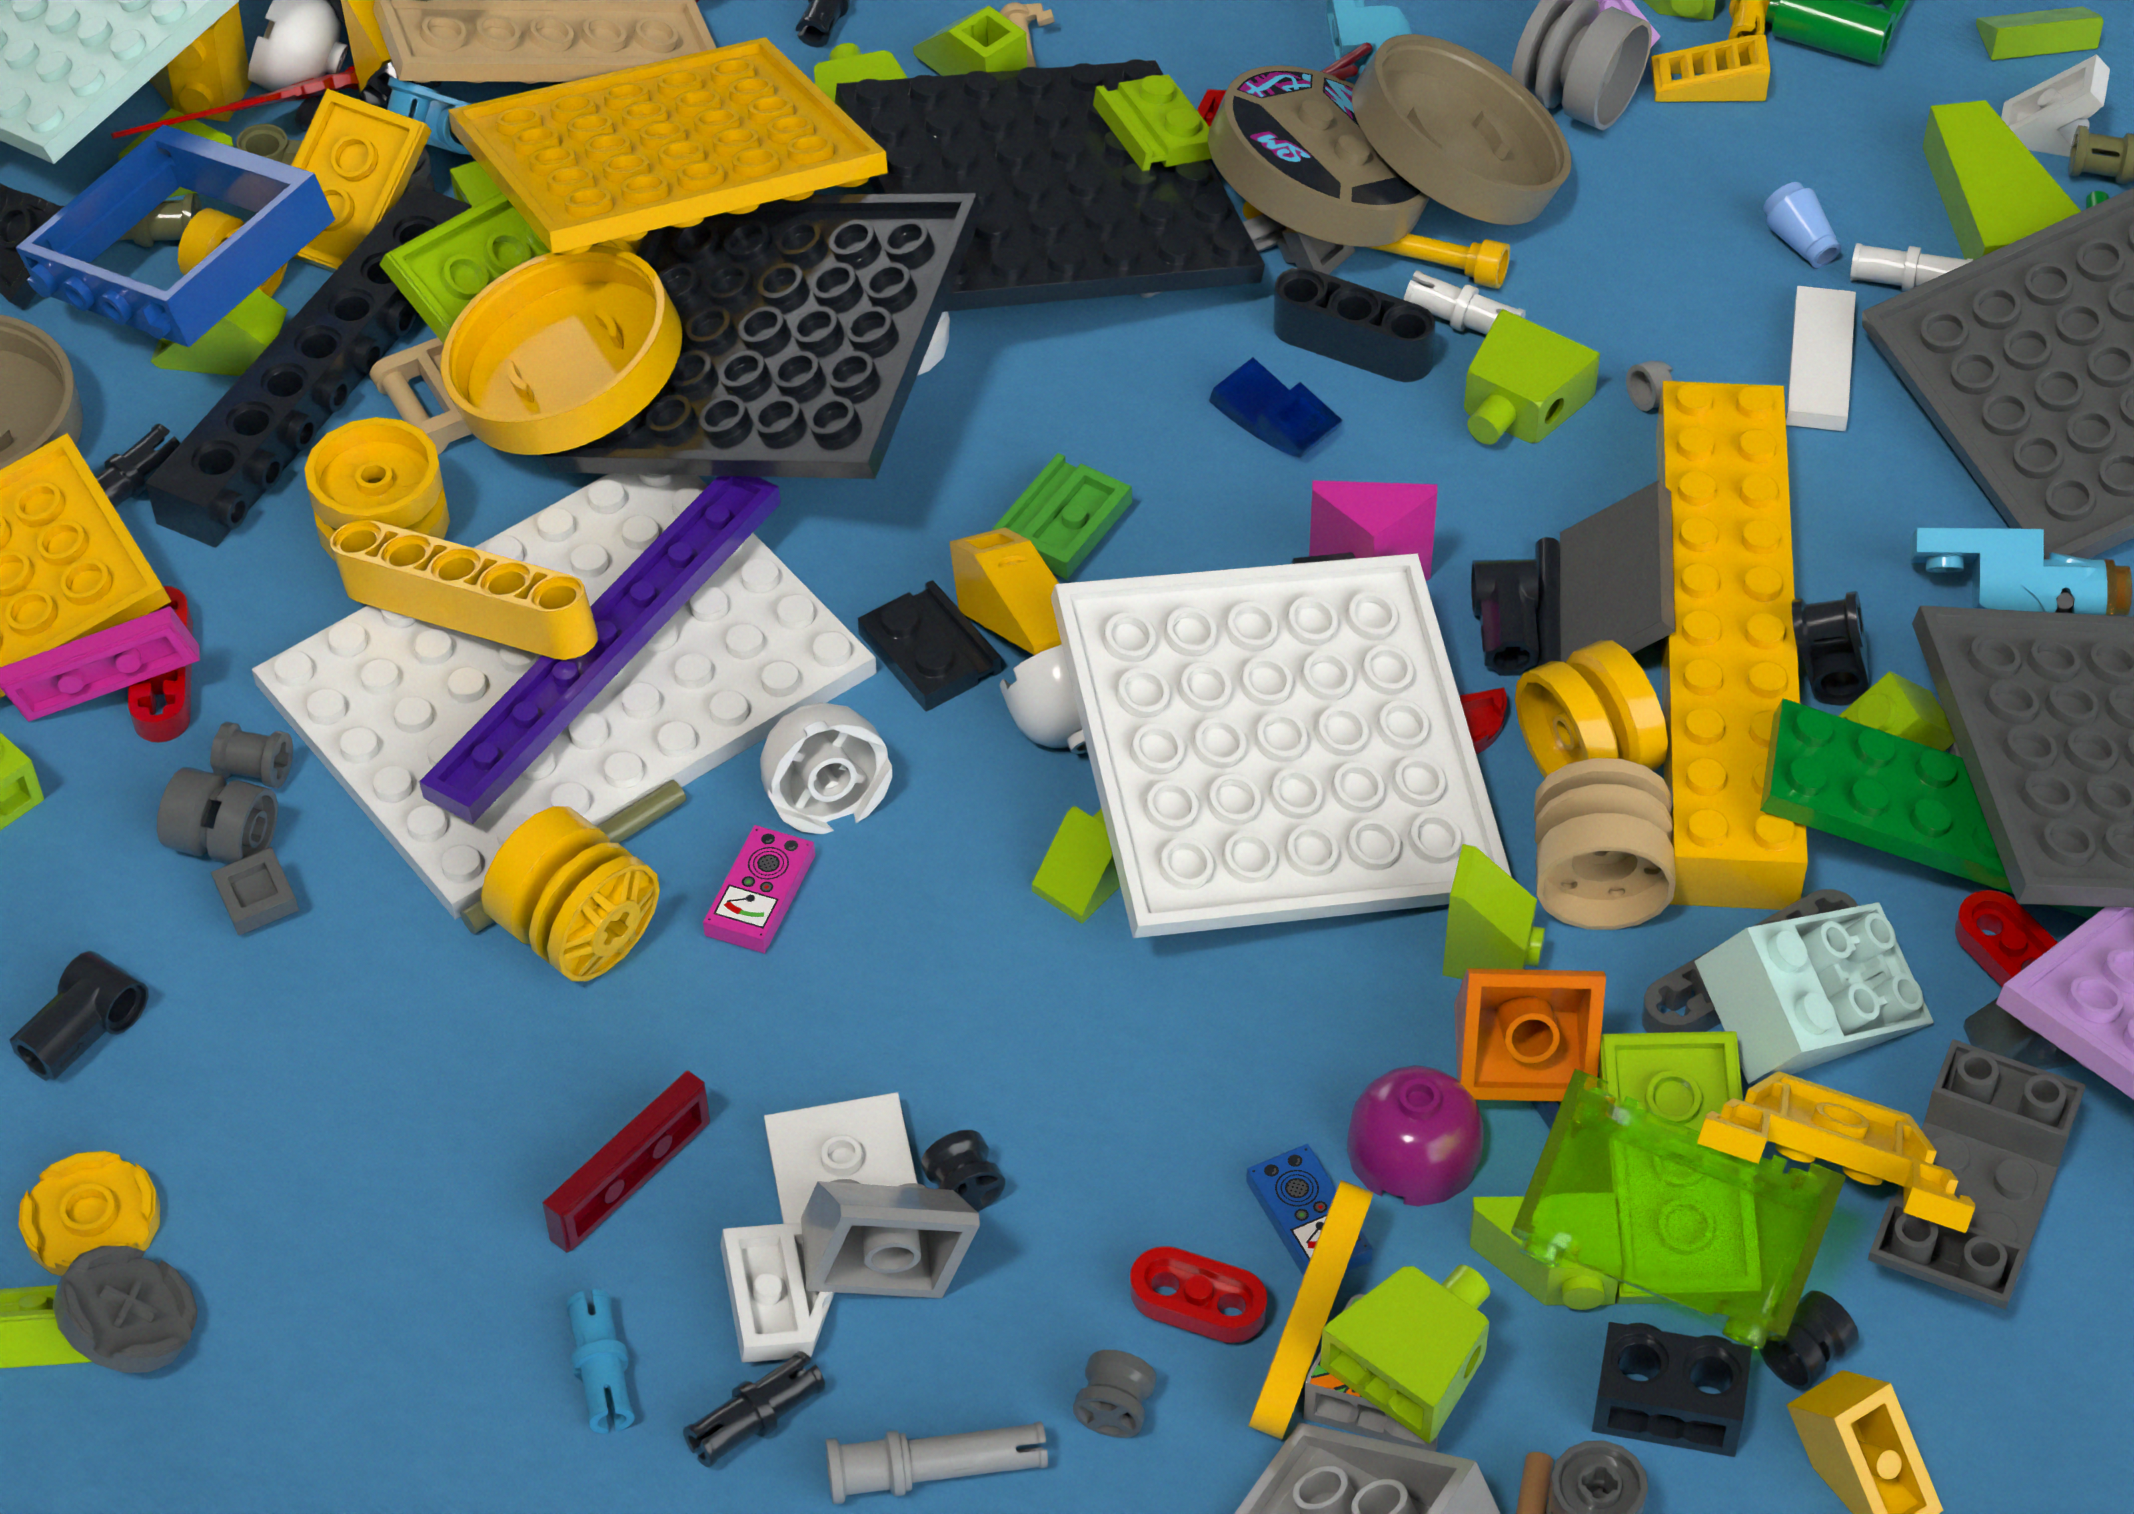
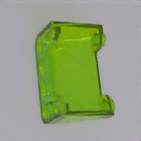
M1575 1069L1511 1230L1515 1237L1523 1241L1519 1251L1529 1258L1554 1267H1559L1562 1259H1566L1725 1324L1722 1334L1741 1344L1763 1349L1766 1339L1782 1341L1787 1335L1846 1176L1814 1163L1810 1164L1808 1172L1797 1168H1790L1788 1174L1783 1173L1787 1160L1779 1156L1773 1155L1770 1160L1761 1157L1759 1164L1697 1144L1700 1132L1637 1107L1639 1101L1628 1096L1625 1097L1621 1108L1614 1105L1617 1098L1605 1092L1608 1081Z

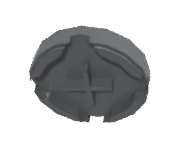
M100 1246L80 1254L61 1277L53 1301V1310L58 1329L73 1349L95 1364L119 1372H152L171 1364L187 1346L196 1324L198 1310L192 1289L179 1272L165 1261L161 1260L159 1265H156L152 1261L142 1258L145 1251L130 1246Z

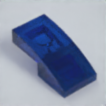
M1254 357L1213 388L1209 402L1224 415L1256 438L1298 458H1302L1337 430L1343 421L1301 382L1289 390Z

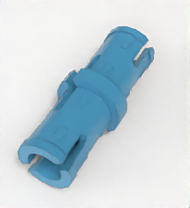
M591 1289L594 1308H592V1315H589L585 1291L583 1290L572 1295L566 1302V1311L570 1317L576 1350L571 1356L572 1368L575 1377L583 1382L590 1429L596 1433L609 1434L606 1415H608L607 1407H611L616 1432L629 1427L635 1419L624 1377V1371L628 1367V1355L625 1345L617 1341L611 1310L612 1301L609 1293L601 1289Z

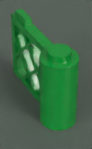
M1770 0L1765 21L1773 24V36L1880 65L1888 49L1892 33L1911 0H1882L1889 10L1866 4V2L1877 0Z

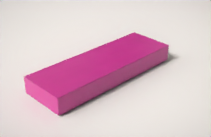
M171 606L0 667V688L25 719L30 722L200 661L199 644Z

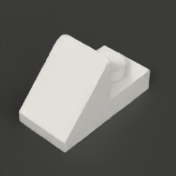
M2096 54L2005 101L2001 119L2028 150L2069 157L2078 125L2089 128L2090 125L2087 118L2104 106L2110 68Z

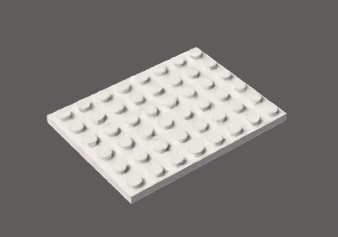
M607 474L474 548L573 575L584 584L591 606L706 489L707 485L697 475ZM752 533L483 815L472 824L424 799L419 781L542 655L368 605L252 668L255 684L455 920L461 917L460 912L481 900L485 875L497 851L513 831L534 814L552 806H569L597 827L669 781L675 780L683 787L764 740L781 718L795 709L819 702L827 703L877 673L875 656Z

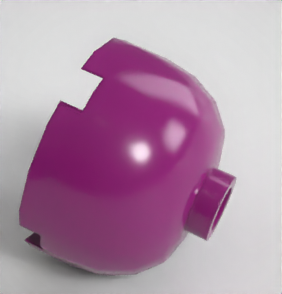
M1413 1065L1396 1068L1368 1084L1356 1100L1352 1110L1347 1136V1153L1353 1172L1371 1192L1381 1197L1382 1190L1392 1195L1404 1197L1403 1204L1419 1207L1449 1200L1467 1189L1474 1179V1171L1481 1162L1485 1132L1477 1101L1456 1078L1437 1068Z

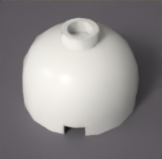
M273 0L265 19L270 21L264 37H257L249 64L248 80L273 92L301 81L325 76L327 73L338 74L345 60L348 45L339 42L341 22L334 9L330 6V2L328 0Z
M1062 644L1042 651L1013 668L1017 681L1012 685L1005 679H1002L999 685L1009 713L1018 729L1032 742L1051 748L1069 747L1073 754L1088 752Z
M819 702L795 709L782 717L769 732L760 757L761 780L765 792L781 819L801 832L816 834L832 832L834 830L826 822L853 813L855 822L858 823L868 817L884 799L892 779V764L888 760L887 747L882 738L865 717L847 706Z

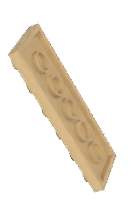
M375 0L373 7L374 15L399 81H414L418 83L430 81H467L470 83L523 82L528 84L538 82H571L716 48L695 0H430L427 2L416 0Z

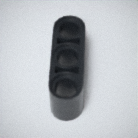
M1291 268L1277 277L1274 290L1273 328L1281 341L1395 381L1415 382L1424 378L1430 372L1433 361L1435 319L1428 309L1309 268Z

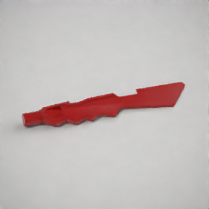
M353 65L342 73L329 74L315 79L311 78L273 92L229 103L226 106L110 134L112 139L156 129L162 125L169 126L222 112H233L277 102L301 100L311 96L318 97L321 94H325L326 89L332 91L346 88L357 90L359 89V81Z

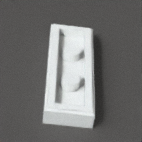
M1797 286L1794 304L1786 425L1837 431L1846 430L1856 292Z

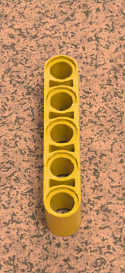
M363 519L347 523L337 529L330 538V547L348 597L356 602L554 659L567 660L582 656L589 652L598 641V632L585 586L579 578L573 575L374 520Z

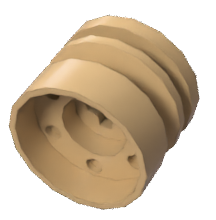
M1592 758L1567 764L1544 779L1535 792L1534 820L1536 822L1535 842L1537 844L1535 860L1536 896L1546 912L1563 923L1580 928L1617 930L1640 925L1661 914L1674 897L1676 877L1674 848L1671 844L1673 829L1670 816L1672 808L1671 793L1662 777L1644 765L1624 759Z

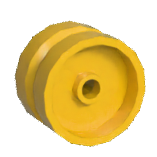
M380 417L349 422L327 433L311 449L304 468L307 488L314 511L320 545L334 561L335 559L330 547V538L341 526L357 520H374L444 540L450 518L436 445L422 429L403 420Z
M1613 640L1597 641L1574 651L1566 660V663L1560 661L1548 662L1525 672L1517 681L1515 704L1518 723L1527 749L1544 778L1567 764L1592 758L1624 759L1644 765L1652 771L1657 770L1665 762L1668 739L1665 719L1657 695L1641 666L1626 649Z

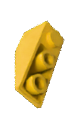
M1004 527L949 541L958 609L965 616L978 622L984 628L990 629L1004 637L1008 642L1014 643L1032 653L1033 656L1062 644L1051 602L1054 586L1059 584V582L1029 539Z

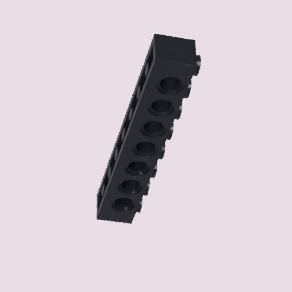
M413 184L147 480L145 484L156 524L217 548L232 529L238 528L243 523L250 508L267 489H271L277 484L284 469L301 450H305L310 446L318 430L334 412L344 407L351 392L367 374H370L372 366L382 359L399 337L406 335L410 331L414 320L419 316V313L379 265L385 254L472 208V205L417 184Z

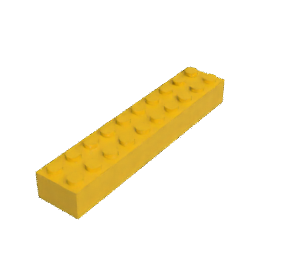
M1663 381L1656 426L1657 480L1671 491L1675 632L1661 639L1662 713L1665 719L1668 739L1666 760L1663 763L1664 781L1671 793L1672 808L1670 816L1673 823L1671 844L1674 848L1676 877L1674 897L1669 904L1782 910L1801 899L1808 865L1806 825L1760 811L1773 714L1783 698L1800 704L1798 656L1792 621V600L1795 599L1784 386Z

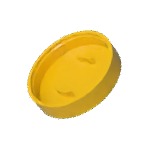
M591 246L589 250L575 255L552 254L550 252L507 271L486 286L463 309L444 342L440 362L441 377L449 397L465 424L485 444L513 454L542 455L557 453L588 444L609 434L632 419L654 399L669 379L677 363L682 345L681 322L657 273L639 256L608 246Z

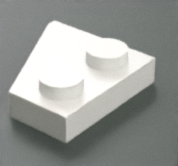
M801 1222L723 1229L720 1246L741 1362L789 1359L798 1351H803L811 1357L835 1292L807 1291Z

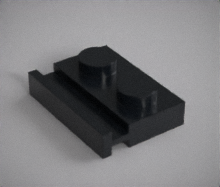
M934 580L925 583L924 591L914 596L908 592L858 618L859 635L925 712L977 686L980 677L991 673L993 676L1001 673V656Z

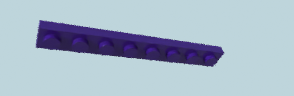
M717 476L590 606L598 632V641L595 646L586 654L573 659L561 660L542 655L419 781L423 798L474 824L781 504L779 486L760 477Z

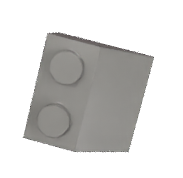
M838 1179L831 1182L817 1181L801 1217L807 1291L943 1298L980 1226L979 1213L954 1190L930 1189L916 1183L884 1186L860 1184L852 1179Z

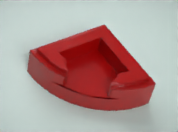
M1504 687L1459 695L1476 755L1490 747L1502 732L1507 707Z

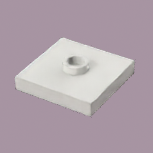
M898 1092L764 1115L783 1224L801 1222L802 1214L817 1181L831 1182L838 1179H852L860 1184L899 1186L908 1183L917 1184Z

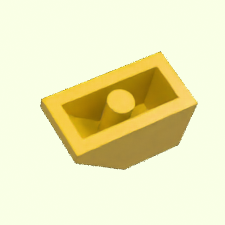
M1841 1370L1786 1404L1813 1469L1853 1514H1939L1944 1511L1891 1383Z

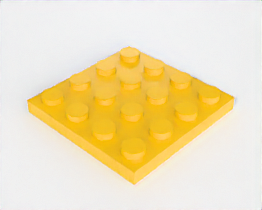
M68 433L0 470V667L150 614L171 602L161 582ZM0 688V698H1V697L5 696L6 694H5V693L2 691V689Z

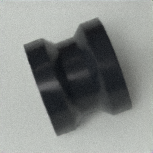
M959 1130L947 1134L935 1141L921 1158V1167L931 1183L938 1184V1189L954 1190L977 1212L991 1205L1005 1188V1178L995 1163L987 1161L989 1148L980 1132Z

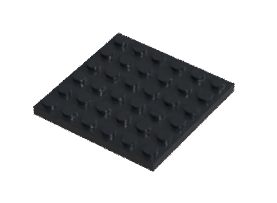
M1133 59L1122 63L1095 65L1079 63L1068 67H1026L1014 71H972L968 74L918 75L914 78L864 79L859 82L837 83L835 104L886 151L888 173L869 177L875 194L976 193L980 200L983 213L943 312L1261 283L1265 263L1209 159L1165 167L1161 161L1151 163L1150 170L1142 171L1093 106L1097 86L1104 85L1107 91L1118 90L1120 82L1143 79L1151 75H1163L1156 60Z
M977 194L812 195L803 200L790 201L778 199L759 204L756 210L749 213L732 214L724 212L704 217L701 223L691 227L666 226L648 231L647 235L643 237L635 255L642 258L655 270L678 313L682 327V345L675 368L654 399L637 415L616 430L588 444L570 450L543 454L542 457L550 471L555 473L876 479L983 213V207Z

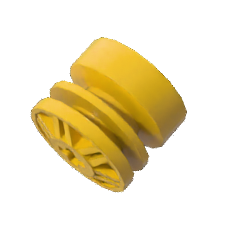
M552 806L534 814L515 829L497 851L485 875L481 900L486 915L523 944H531V949L570 981H589L609 971L630 952L642 937L655 913L660 888L658 874L647 864L634 857L619 843H610L607 835L571 807Z

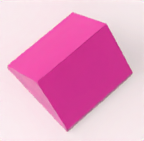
M1313 480L1309 556L1353 552L1356 559L1418 553L1425 581H1428L1431 578L1437 484Z

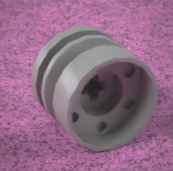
M1541 0L1529 18L1518 42L1512 63L1511 76L1528 89L1543 106L1553 109L1562 104L1565 115L1603 131L1612 126L1622 115L1636 92L1650 53L1652 40L1651 25L1644 19L1612 6L1600 12L1599 2L1596 0Z

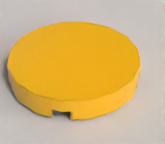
M107 1151L76 1153L51 1164L38 1175L40 1182L32 1189L30 1194L27 1189L20 1202L18 1226L32 1259L51 1274L63 1276L70 1264L80 1254L100 1246H130L146 1251L160 1225V1201L147 1171L136 1162L135 1167L130 1162L122 1161L119 1154Z

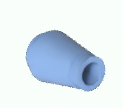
M1791 182L1777 189L1766 200L1763 206V211L1767 216L1766 225L1805 260H1808L1812 267L1820 268L1837 257L1841 251V245L1836 240V236L1813 189L1804 188L1799 182Z

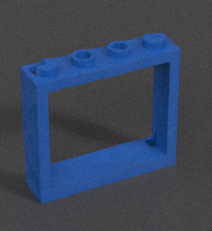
M162 125L21 242L16 249L30 274L27 281L39 295L72 304L80 311H91L109 318L118 325L126 324L145 331L156 339L164 338L189 348L336 219L315 173ZM179 187L257 212L256 215L167 291L89 264Z

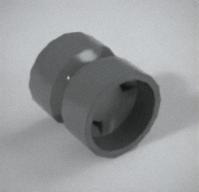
M182 767L173 775L161 798L157 815L159 842L164 847L195 856L204 855L208 852L214 861L228 865L269 848L277 824L278 803L276 794L269 788L239 780L231 781L227 784L221 775L191 767Z
M1584 1441L1569 1447L1557 1459L1552 1472L1546 1514H1643L1648 1493L1646 1472L1636 1456L1623 1446L1608 1441Z

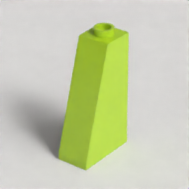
M1986 100L1930 106L1922 149L1965 260L1969 258L1974 261L2081 212Z

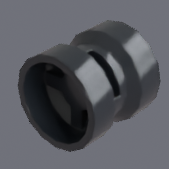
M1811 1290L1792 1306L1790 1318L1787 1321L1777 1320L1759 1335L1757 1344L1766 1365L1779 1379L1795 1389L1807 1390L1825 1375L1826 1362L1842 1359L1858 1345L1859 1334L1852 1317L1840 1303L1821 1291Z

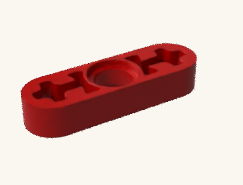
M163 586L171 602L154 612L171 606L192 634L193 621L186 596L177 588ZM192 663L129 686L128 708L135 731L144 740L157 743L167 742L179 737L188 728L191 718ZM155 694H164L167 705L164 706L162 714L155 715L157 702Z

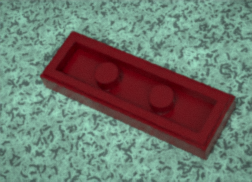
M686 1070L542 1202L550 1241L566 1253L575 1249L710 1123L704 1081Z

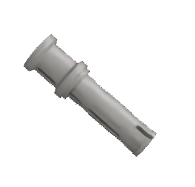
M1036 1421L1034 1424L907 1440L906 1434L898 1433V1430L887 1431L884 1439L852 1444H840L837 1438L825 1439L832 1504L844 1503L846 1495L890 1490L894 1497L904 1496L906 1491H912V1483L1036 1467L1040 1469L1047 1468V1449L1035 1447L1016 1450V1447L1019 1445L1046 1442L1042 1421Z

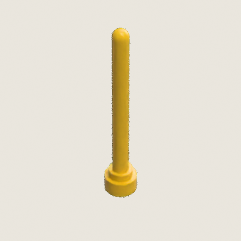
M1247 201L1243 205V215L1247 220L1264 214ZM1408 233L1404 238L1396 242L1367 247L1464 269L1465 276L1473 277L1475 284L1499 289L1502 286L1510 259L1509 244L1485 239L1482 244L1473 242L1470 247Z

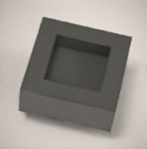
M272 847L211 872L215 886L238 936L299 911L296 898Z

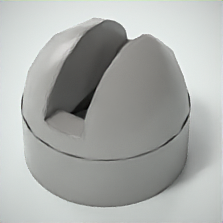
M1646 361L1630 367L1626 376V386L1631 401L1638 409L1648 411L1659 407L1663 381H1673L1670 374L1673 368L1663 361Z

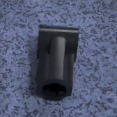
M1536 559L1472 561V610L1474 616L1480 615L1484 666L1493 668L1499 676H1518L1529 667L1538 665L1539 644L1535 614L1538 609L1539 588Z
M94 951L81 953L65 968L59 980L58 994L11 1037L9 1041L14 1053L21 1058L31 1072L45 1081L50 1078L56 1080L106 1031L117 1035L132 1027L146 1007L149 997L148 988L143 982Z

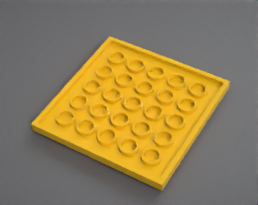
M766 37L448 109L451 131L552 254H580L589 250L592 244L613 239L633 241L643 238L650 230L666 226L691 227L701 223L704 217L724 212L732 214L749 213L756 210L759 204L778 199L790 201L803 200L812 196L815 190L836 185L840 187H856L865 184L869 177L888 173L886 151Z

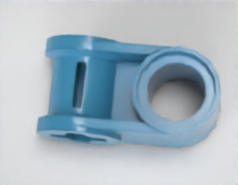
M393 77L389 78L388 86L392 89L387 110L426 123L432 130L426 144L459 154L471 155L460 141L455 142L452 139L449 131L450 119L448 109L470 105V103L438 94L439 91L421 85L399 81V79Z

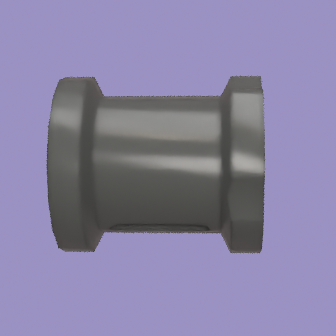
M226 721L221 724L213 740L210 757L213 773L221 775L225 779L230 778L233 774L262 779L265 786L278 789L287 779L293 758L292 738L290 734L275 731L271 736L245 732L241 730L239 724Z

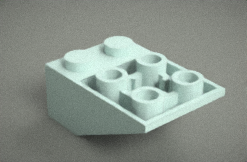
M1879 902L1748 927L1694 961L1724 1030L1737 1032L1739 1064L1748 1084L1760 1082L1777 1071L1791 1075L1922 1029L1934 1023L1923 1000L1921 988L1913 978L1897 943L1894 929L1887 920Z

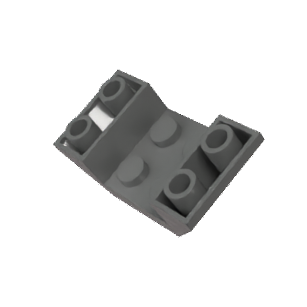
M1952 1039L1932 1090L1921 1130L1937 1151L1933 1164L1951 1170L1957 1178L1958 1184L1954 1192L1956 1198L1959 1199L1960 1195L1969 1196L1975 1203V1210L1966 1233L1904 1213V1187L1899 1185L1895 1198H1890L1869 1252L1868 1260L2006 1310L2051 1191L2086 1084Z

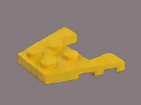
M1777 1071L1749 1088L1744 1101L1732 1098L1724 1103L1721 1115L1711 1111L1705 1116L1697 1144L1759 1164L1766 1141L1776 1143L1775 1148L1779 1153L1790 1159L1811 1163L1818 1157L1842 1165L1843 1172L1856 1181L1869 1185H1880L1883 1180L1901 1185L1904 1187V1213L1966 1233L1975 1210V1203L1969 1196L1960 1195L1959 1199L1956 1198L1954 1192L1958 1184L1957 1178L1951 1170L1933 1164L1937 1151L1910 1114Z

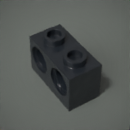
M1609 1322L1591 1432L1735 1457L1744 1418L1752 1347L1734 1344L1726 1338L1715 1335L1694 1337L1661 1331L1659 1328L1647 1323H1631L1626 1325ZM1638 1373L1644 1375L1649 1380L1636 1381L1624 1374ZM1697 1386H1711L1721 1393H1706L1699 1390Z

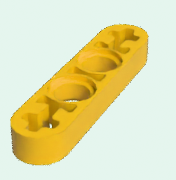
M1340 1180L1248 1427L1282 1440L1374 1192Z

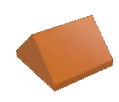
M1467 968L1454 1003L1457 1080L1475 1100L1595 1102L1606 985L1605 972Z

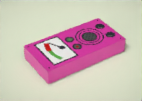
M754 825L703 921L705 936L765 954L815 858L814 842Z

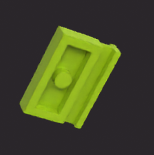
M1169 74L1161 76L1151 75L1143 79L1120 82L1118 90L1107 91L1104 85L1096 87L1093 106L1142 171L1150 170L1151 163L1161 161L1165 167L1212 159L1208 146L1210 127Z

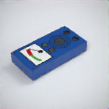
M1308 1143L1247 1168L1246 1175L1248 1186L1303 1277L1336 1192L1335 1186ZM1362 1230L1359 1232L1345 1272L1372 1261L1373 1248Z

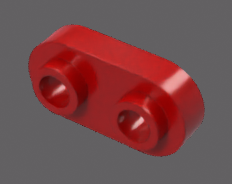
M1992 890L1978 891L1966 897L1960 905L1955 923V935L1958 942L2002 988L2007 981L2058 943L2015 899L2007 894ZM1982 930L1992 931L1996 935H1987Z
M1170 1246L1149 1249L1142 1253L1132 1265L1130 1272L1131 1299L1138 1311L1148 1318L1227 1343H1237L1252 1338L1261 1330L1265 1323L1267 1315L1266 1289L1256 1275L1245 1269ZM1160 1287H1171L1176 1292L1165 1296L1156 1293L1155 1290ZM1226 1308H1236L1242 1314L1229 1316L1222 1314L1221 1311Z

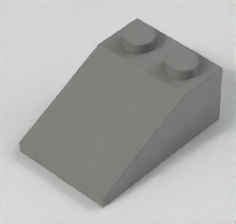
M1299 1422L1234 1514H1500L1475 1460Z

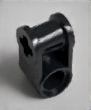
M1847 592L1845 599L1806 604L1802 598L1793 599L1792 621L1795 642L1799 655L1803 656L1811 692L1816 699L1825 704L1845 706L1854 703L1868 690L1867 640L1858 592Z

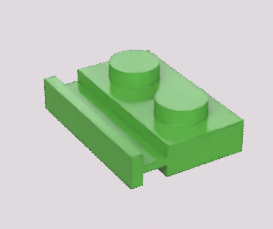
M1057 453L992 530L1005 527L1029 539L1050 571L1062 578L1068 579L1131 505L1132 486L1082 463L1075 467L1066 463V456Z

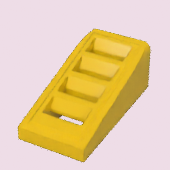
M1766 35L1744 36L1651 56L1650 66L1655 102L1766 101L1770 77V61ZM1671 74H1681L1682 79L1672 81Z

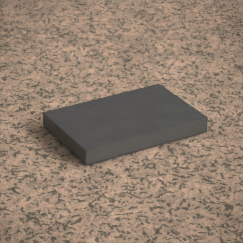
M1658 480L1560 532L1561 662L1566 663V660L1574 651L1600 640H1613L1630 654H1633L1675 632L1671 491Z

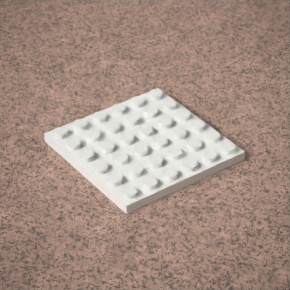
M1418 553L1055 584L1051 595V602L1133 938L1449 904L1462 844L1476 846L1512 877Z

